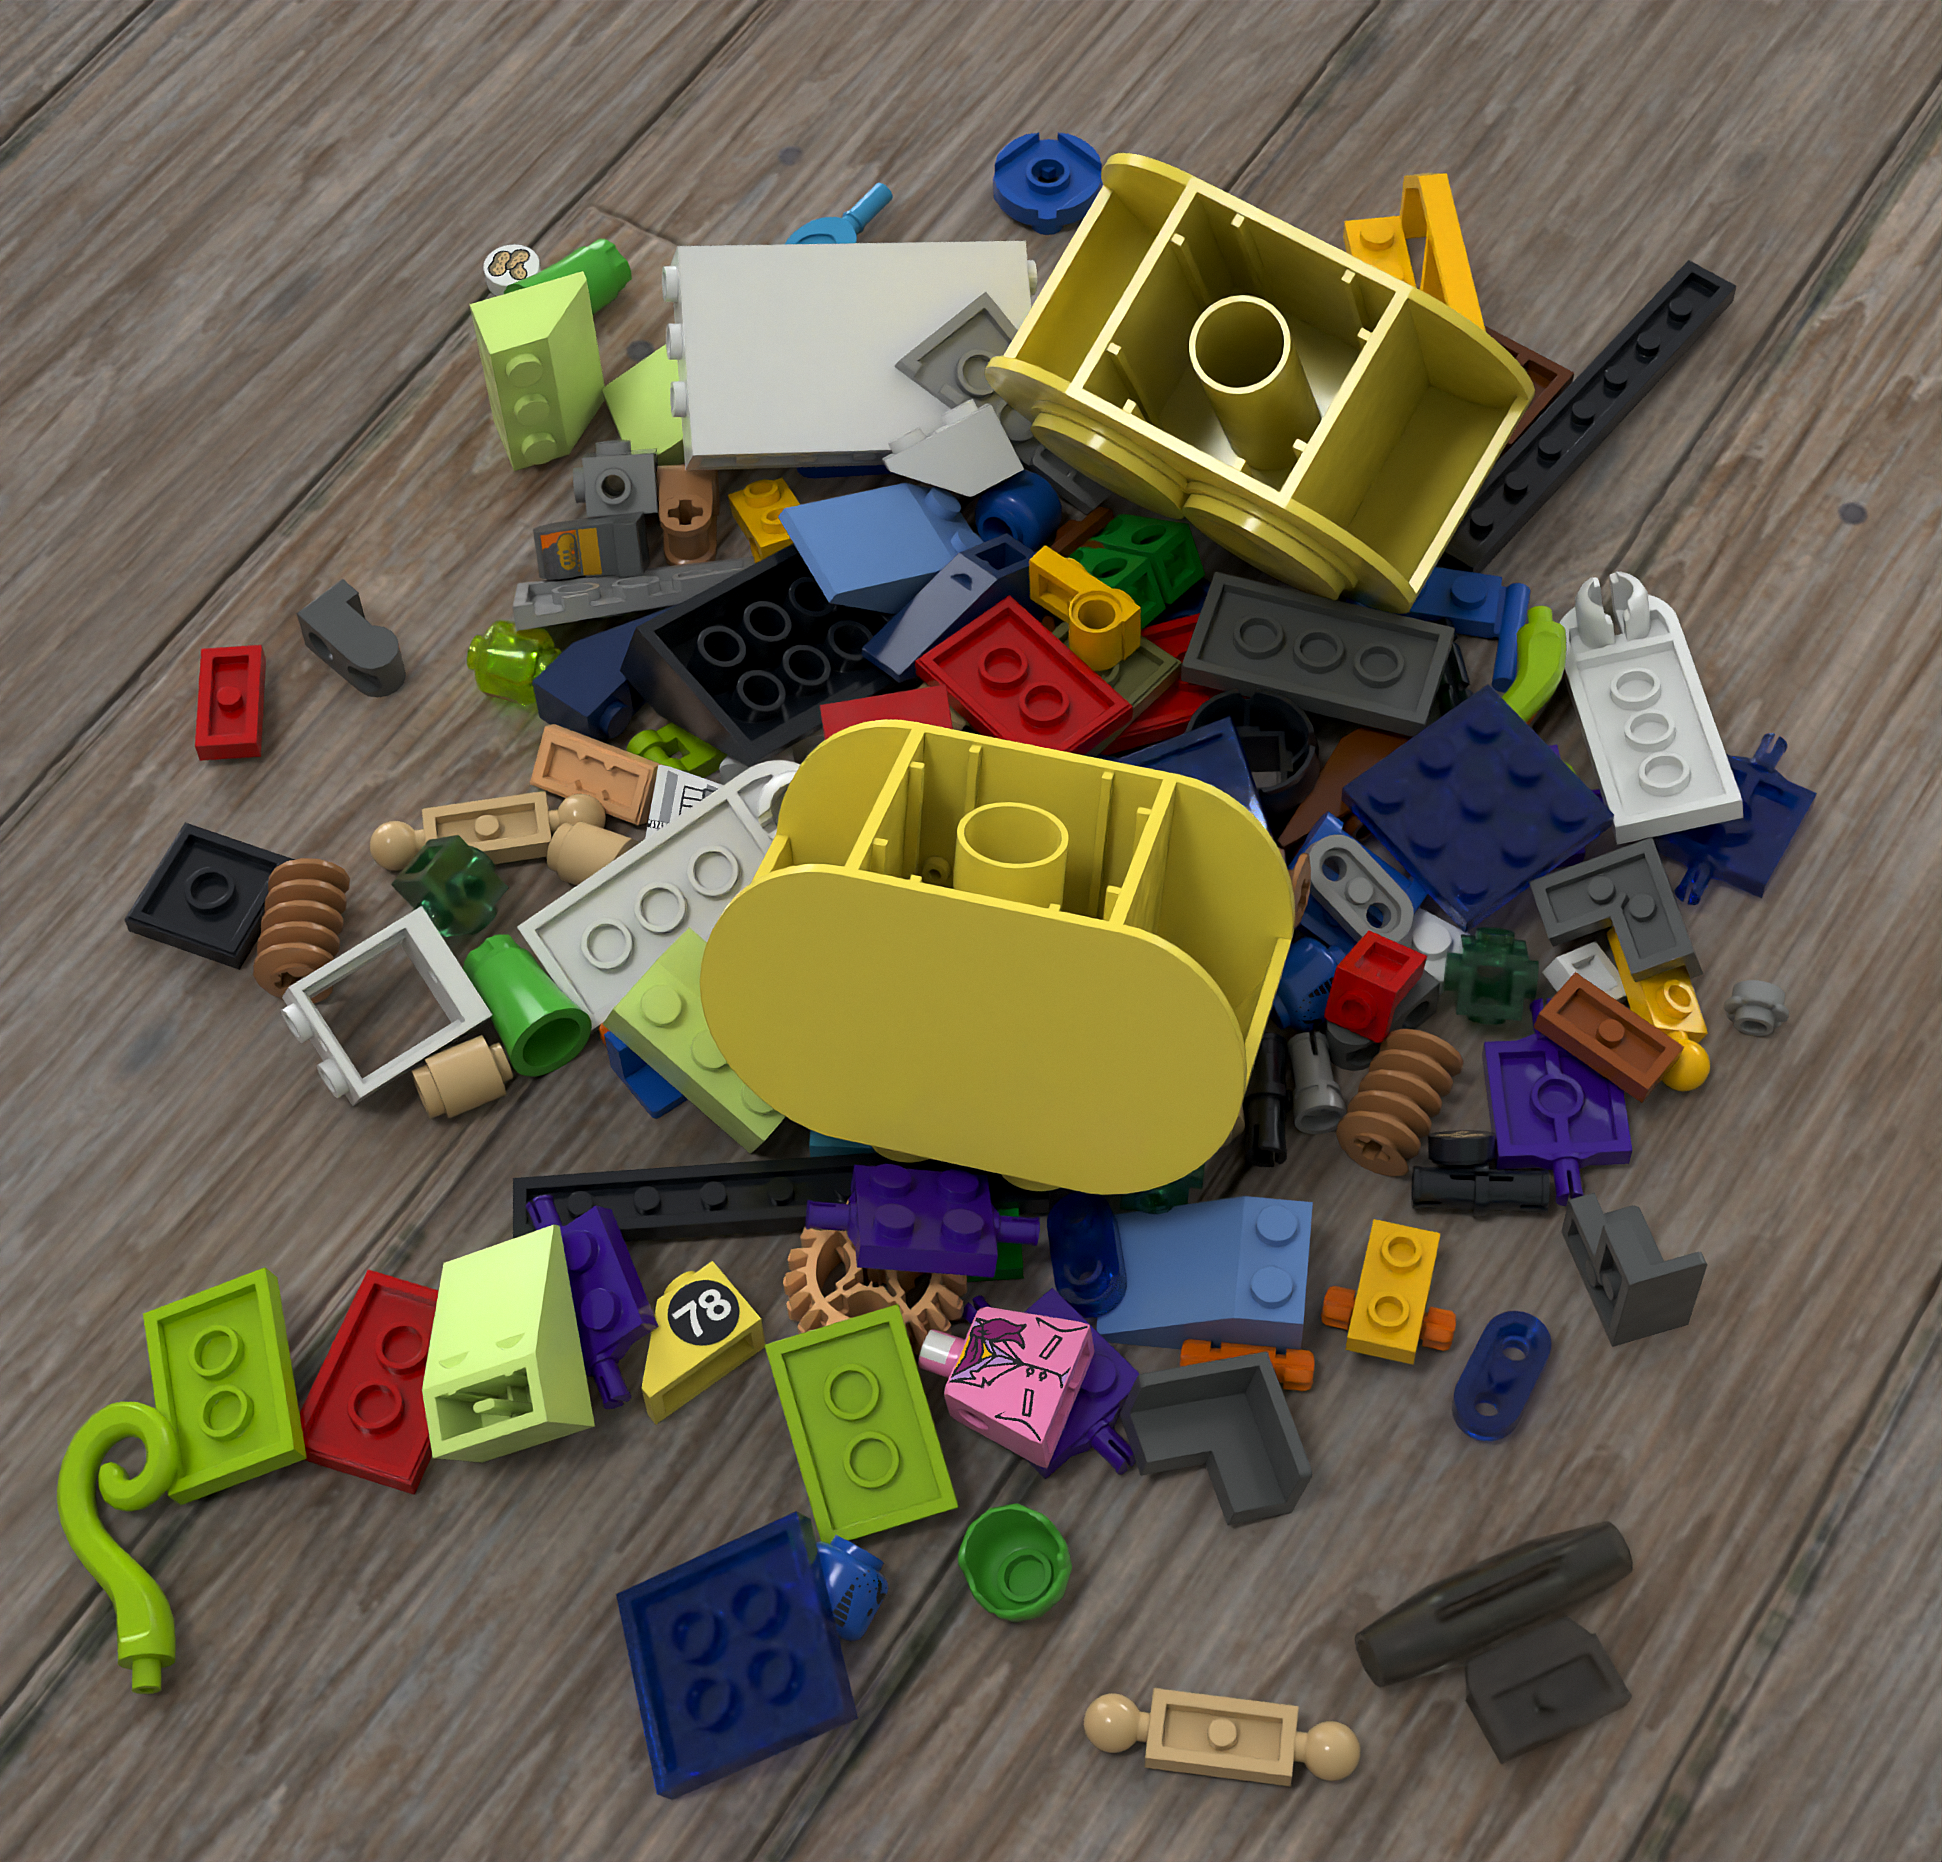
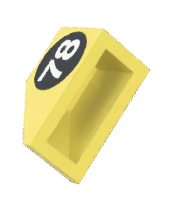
M713 1261L697 1272L688 1271L678 1276L668 1285L664 1295L657 1299L654 1316L659 1327L651 1332L642 1382V1392L648 1416L655 1425L765 1348L760 1316Z

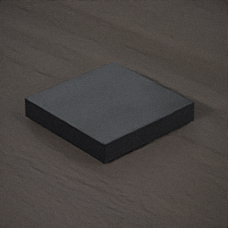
M185 822L125 917V923L129 932L240 970L261 935V920L265 914V898L269 893V876L277 866L295 859Z

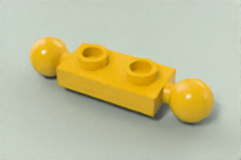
M1613 926L1606 934L1631 1011L1684 1046L1678 1061L1662 1081L1668 1087L1677 1091H1691L1698 1088L1707 1079L1710 1071L1709 1056L1705 1049L1698 1044L1708 1034L1686 966L1683 965L1635 982Z

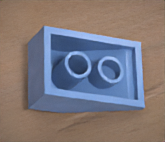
M902 483L784 508L778 516L829 603L895 615L958 553L984 543L978 535L972 532L960 513L961 506L958 500L951 493L940 487L927 488Z
M1241 1196L1109 1215L1096 1331L1108 1343L1181 1349L1183 1342L1187 1339L1211 1341V1348H1221V1342L1276 1347V1354L1286 1355V1348L1301 1349L1313 1202Z

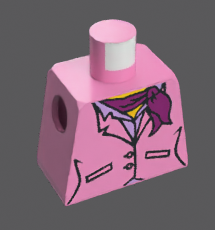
M983 1307L977 1311L966 1339L931 1329L922 1345L918 1366L920 1369L949 1378L945 1386L944 1397L949 1414L956 1421L1030 1462L1048 1468L1095 1350L1091 1328L1088 1324Z

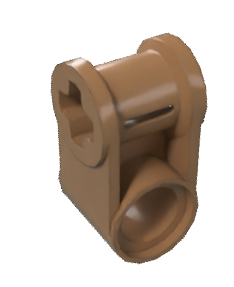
M685 464L657 466L659 520L664 530L663 549L666 563L669 566L714 561L717 555V516L720 514L718 470H685Z

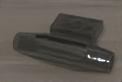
M1609 1521L1524 1541L1426 1585L1356 1633L1355 1646L1359 1659L1369 1678L1378 1687H1385L1465 1666V1701L1500 1764H1503L1625 1707L1630 1701L1632 1695L1596 1633L1591 1634L1569 1618V1616L1632 1572L1633 1562L1631 1553L1622 1534Z

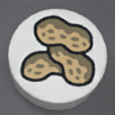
M506 245L497 248L487 256L484 262L487 287L496 296L503 295L508 285L541 271L537 254L532 249L522 245Z

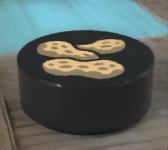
M1456 1130L1428 1134V1159L1432 1160L1433 1163L1472 1165L1488 1163L1495 1158V1133Z

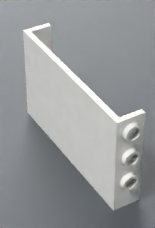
M1026 241L677 246L671 266H663L662 293L664 302H673L675 324H667L666 349L668 359L677 360L679 381L671 382L670 405L672 417H682L685 470L885 465L882 458L893 453L888 444L890 441L917 427L921 428L925 436L945 426L946 424L941 415L951 409L894 366L900 359L984 292L989 294L1015 328L1019 330L1031 309L1030 295H1035L1037 288L1036 264L1034 260H1027Z

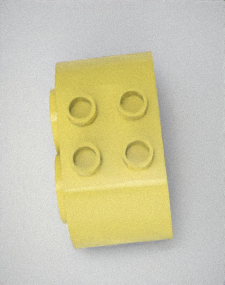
M1132 153L1111 155L1101 171L1103 187L1003 356L991 358L986 366L984 376L987 382L1004 401L1033 423L1030 427L1032 434L1048 450L1077 471L1119 496L1169 518L1182 519L1185 516L1197 529L1235 556L1279 581L1305 593L1332 600H1337L1339 595H1342L1378 610L1396 614L1408 613L1535 396V388L1529 375L1520 363L1484 330L1451 307L1414 286L1176 167Z
M905 720L863 722L843 729L821 742L806 757L796 771L782 800L776 836L753 880L723 910L709 936L701 963V1002L708 1028L719 1051L743 1083L773 1109L812 1131L834 1138L871 1145L880 1155L898 1162L914 1163L934 1159L998 1173L1009 1183L1030 1191H1050L1062 1187L1101 1195L1141 1192L1167 1185L1198 1169L1216 1153L1232 1131L1243 1103L1291 947L1295 925L1294 893L1286 863L1264 826L1237 800L1218 788L1200 780L1179 774Z

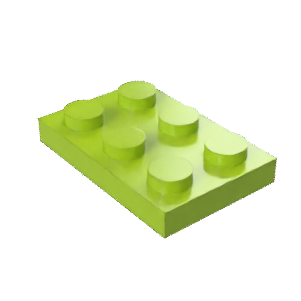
M264 1267L143 1313L156 1409L171 1423L179 1445L177 1471L171 1486L167 1489L170 1498L183 1505L307 1459L278 1277Z
M899 1304L765 1344L821 1542L831 1544L835 1535L847 1541H852L960 1508Z

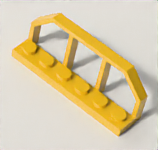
M1447 173L1404 176L1400 216L1344 221L1343 239L1348 254L1415 288L1416 283L1405 239L1426 237L1420 290L1451 307L1485 331Z

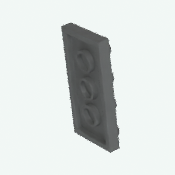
M1215 572L1181 666V681L1222 691L1238 688L1240 694L1246 697H1252L1257 688L1266 689L1292 700L1304 711L1423 739L1453 644L1455 628Z

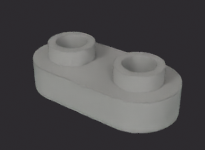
M1330 835L1314 842L1306 849L1304 853L1309 854L1311 863L1310 894L1357 943L1369 930L1397 943L1406 937L1414 919L1413 906L1408 895L1357 841L1344 835ZM1325 859H1330L1338 865L1339 877L1336 881H1331L1324 876L1322 865ZM1369 906H1375L1382 912L1383 923L1380 928H1375L1369 924L1366 917Z

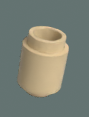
M583 821L575 825L564 823L558 827L550 841L547 851V865L550 870L558 872V876L562 881L577 886L639 844V842Z
M482 1035L423 1059L424 1066L411 1070L416 1089L430 1119L444 1113L449 1119L506 1095L503 1082L513 1079L510 1065L500 1043L488 1046Z

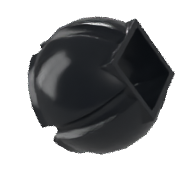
M1238 688L1231 689L1213 696L1204 702L1192 715L1179 742V775L1200 780L1230 795L1247 808L1267 831L1274 828H1285L1286 823L1291 820L1300 804L1312 792L1319 777L1318 740L1314 735L1313 726L1306 713L1292 700L1279 693L1257 688L1251 698L1245 699L1240 694ZM1276 772V785L1271 787L1236 788L1218 781V773Z

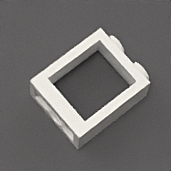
M422 906L289 986L282 997L287 1007L281 1010L287 1026L300 1043H304L309 1039L322 1058L323 1062L317 1065V1070L328 1089L336 1098L345 1094L352 1106L423 1063L424 1058L442 1051L482 1026L492 1016V1013ZM401 944L451 1021V1024L362 1079L311 998Z

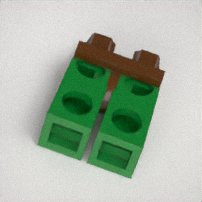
M1097 507L1082 521L1070 519L1057 530L1055 543L1049 547L1064 558L1075 559L1084 566L1089 574L1112 589L1116 588L1126 592L1141 607V630L1166 609L1164 603L1172 604L1205 575L1188 523L1130 514H1119L1114 518L1112 510L1104 507ZM1045 609L1047 615L1057 617Z

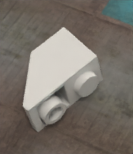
M973 399L942 414L945 426L925 436L921 428L917 427L890 441L888 444L893 453L882 458L887 470L969 497L1024 470L992 405L986 403L977 408Z

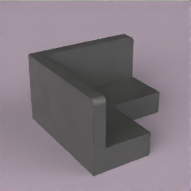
M1652 837L1529 881L1547 936L1553 947L1614 925L1630 973L1635 982L1683 965L1686 966L1691 979L1703 975L1667 872Z
M1595 1193L1570 1199L1561 1232L1612 1347L1688 1325L1707 1268L1702 1252H1695L1664 1261L1638 1206L1632 1205L1603 1213Z
M1267 1351L1142 1373L1136 1377L1119 1414L1140 1475L1205 1464L1227 1525L1292 1513L1312 1478L1311 1466Z

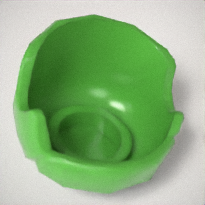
M1017 1503L990 1508L968 1526L958 1552V1565L977 1603L988 1613H994L999 1619L1015 1623L1042 1617L1065 1595L1072 1570L1068 1546L1055 1525L1044 1514Z

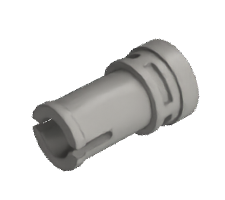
M1309 1032L1295 1035L1287 1043V1052L1290 1056L1295 1089L1292 1092L1294 1123L1298 1130L1307 1134L1328 1133L1337 1129L1340 1119L1347 1114L1346 1107L1341 1097L1340 1086L1334 1082L1327 1037L1322 1033L1315 1032L1313 1036L1315 1049H1311Z

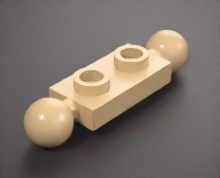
M546 791L422 809L424 829L414 830L411 826L401 821H389L380 825L371 836L370 852L378 865L393 871L409 867L414 863L418 855L426 854L430 874L547 857L552 835H554L559 826L564 823L575 825L583 821L604 829L606 814L602 804L596 798L587 794L571 795L560 804L558 809L549 810Z
M1153 1688L1151 1713L1140 1712L1132 1700L1123 1695L1112 1693L1095 1699L1088 1707L1084 1717V1729L1089 1741L1096 1748L1104 1752L1118 1753L1127 1750L1136 1741L1147 1742L1145 1768L1291 1786L1293 1761L1305 1763L1308 1770L1320 1779L1337 1781L1350 1775L1357 1767L1360 1759L1359 1741L1354 1732L1342 1723L1325 1721L1312 1727L1308 1733L1297 1732L1299 1706Z

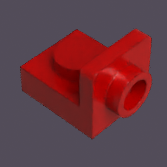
M1369 930L1337 965L1324 1013L1325 1018L1374 1042L1381 1043L1389 1033L1395 1008L1422 977L1428 956Z

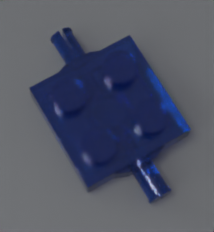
M1764 734L1759 747L1751 759L1726 754L1742 798L1743 818L1652 837L1659 853L1675 859L1688 867L1680 884L1674 890L1676 897L1680 901L1684 902L1690 891L1687 904H1699L1711 879L1724 881L1760 898L1765 894L1811 812L1817 793L1788 781L1775 770L1780 758L1788 748L1787 742L1781 736L1778 737L1772 748L1775 734Z

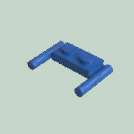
M1435 567L1410 611L1397 615L1423 621L1430 619L1437 621L1441 618H1447L1454 624L1456 633L1485 638L1498 637L1491 686L1498 692L1506 693L1514 682L1517 673L1516 633L1519 628L1526 624L1531 593L1530 588L1522 583H1513L1508 587L1501 586V576ZM1346 598L1345 601L1346 603L1372 608L1349 598Z

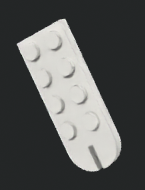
M1616 571L1609 574L1613 613L1620 631L1619 635H1614L1611 617L1604 613L1602 607L1601 587L1598 578H1589L1583 583L1575 597V607L1560 621V624L1565 627L1567 641L1566 664L1563 675L1617 845L1743 818L1742 798L1676 613L1663 600L1648 595L1647 590L1637 578L1628 573Z
M773 760L750 767L517 926L555 984L568 998L589 1015L592 1023L591 1034L599 1030L600 1025L606 1020L613 1008L655 961L689 927L703 940L708 942L709 936L723 910L739 892L751 883L776 836L782 800L800 764L790 761Z

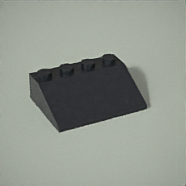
M793 543L637 626L620 672L658 715L750 768L765 762L822 729L820 705L878 696L900 684L862 656V647L895 614L829 603Z

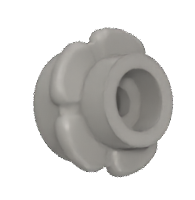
M1747 980L1735 984L1732 997L1724 1002V1010L1727 1012V1017L1734 1022V1027L1738 1031L1752 1036L1769 1035L1773 1032V1028L1779 1027L1782 1022L1787 1021L1789 1018V1010L1784 1006V991L1778 986L1764 981Z

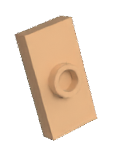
M552 724L544 728L530 785L565 798L574 794L593 796L602 804L605 813L639 826L648 821L658 765L662 764Z

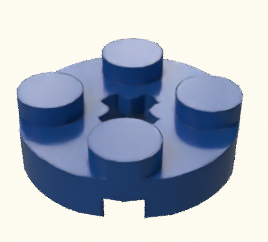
M1040 132L1023 135L1008 143L999 152L995 161L993 177L994 200L1008 216L1021 223L1031 225L1035 232L1043 235L1056 234L1063 229L1064 225L1084 218L1103 187L1101 161L1098 153L1090 144L1071 134L1058 132V140H1040ZM1038 177H1042L1048 180L1054 177H1058V181L1053 183H1042L1038 181Z

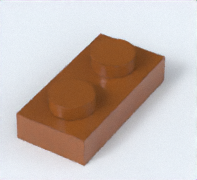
M1576 972L1540 1011L1533 1026L1536 1030L1641 1103L1644 1102L1676 1064L1684 1049V1046Z

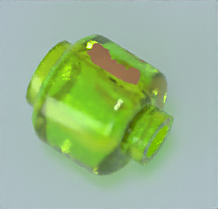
M498 620L493 622L483 635L477 634L472 639L467 654V667L469 670L474 671L476 686L484 695L521 705H530L536 702L532 681L561 654V650L554 647L553 638L542 628L537 627L516 631L514 621Z

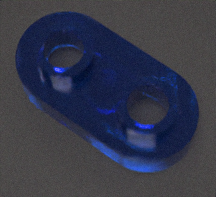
M1080 1191L1073 1192L1060 1199L1053 1206L1047 1219L1054 1282L1057 1292L1083 1318H1095L1115 1309L1124 1298L1127 1290V1277L1119 1226L1110 1205L1103 1196ZM1085 1217L1081 1222L1073 1224L1078 1219ZM1095 1271L1090 1277L1082 1280L1079 1279L1083 1273Z
M1508 1311L1495 1316L1486 1325L1456 1384L1452 1400L1453 1418L1458 1427L1468 1436L1481 1441H1496L1505 1438L1517 1427L1546 1369L1551 1352V1336L1546 1326L1538 1318L1526 1312ZM1517 1348L1526 1357L1521 1360H1511L1504 1355L1503 1350ZM1480 1403H1489L1497 1409L1498 1413L1493 1416H1484L1476 1411L1475 1406Z

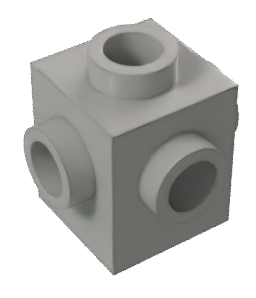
M631 440L600 441L595 443L596 452L586 453L582 457L583 467L573 468L576 503H586L587 517H602L643 511L644 514L659 512L656 475L658 466L657 448L631 450ZM617 475L621 477L625 483V490L617 491L612 489L608 484V476Z

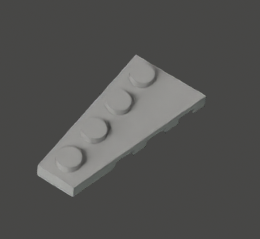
M984 292L900 359L894 367L950 409L971 399L974 400L977 408L986 403L991 404L1022 466L1047 480L1059 495L1087 515L1114 492L1077 471L1040 443L1030 430L1033 423L1004 401L993 390L984 376V370L990 359L996 356H1003L1018 331L989 294Z
M754 556L648 568L643 576L619 578L618 575L578 576L566 579L518 583L513 603L516 631L592 618L617 617L628 612L646 609L661 611L678 605L755 564Z

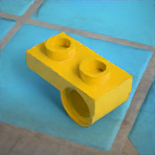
M783 477L776 480H758L747 485L744 490L728 494L732 516L749 541L755 563L793 544L778 516L784 508L797 506L800 503Z
M1046 545L1029 559L1030 599L1069 624V649L1093 671H1103L1114 667L1122 659L1125 661L1140 646L1141 607L1126 592L1116 588L1112 589L1089 574L1078 561L1072 558H1064Z
M1373 1219L1345 1350L1414 1364L1441 1233Z

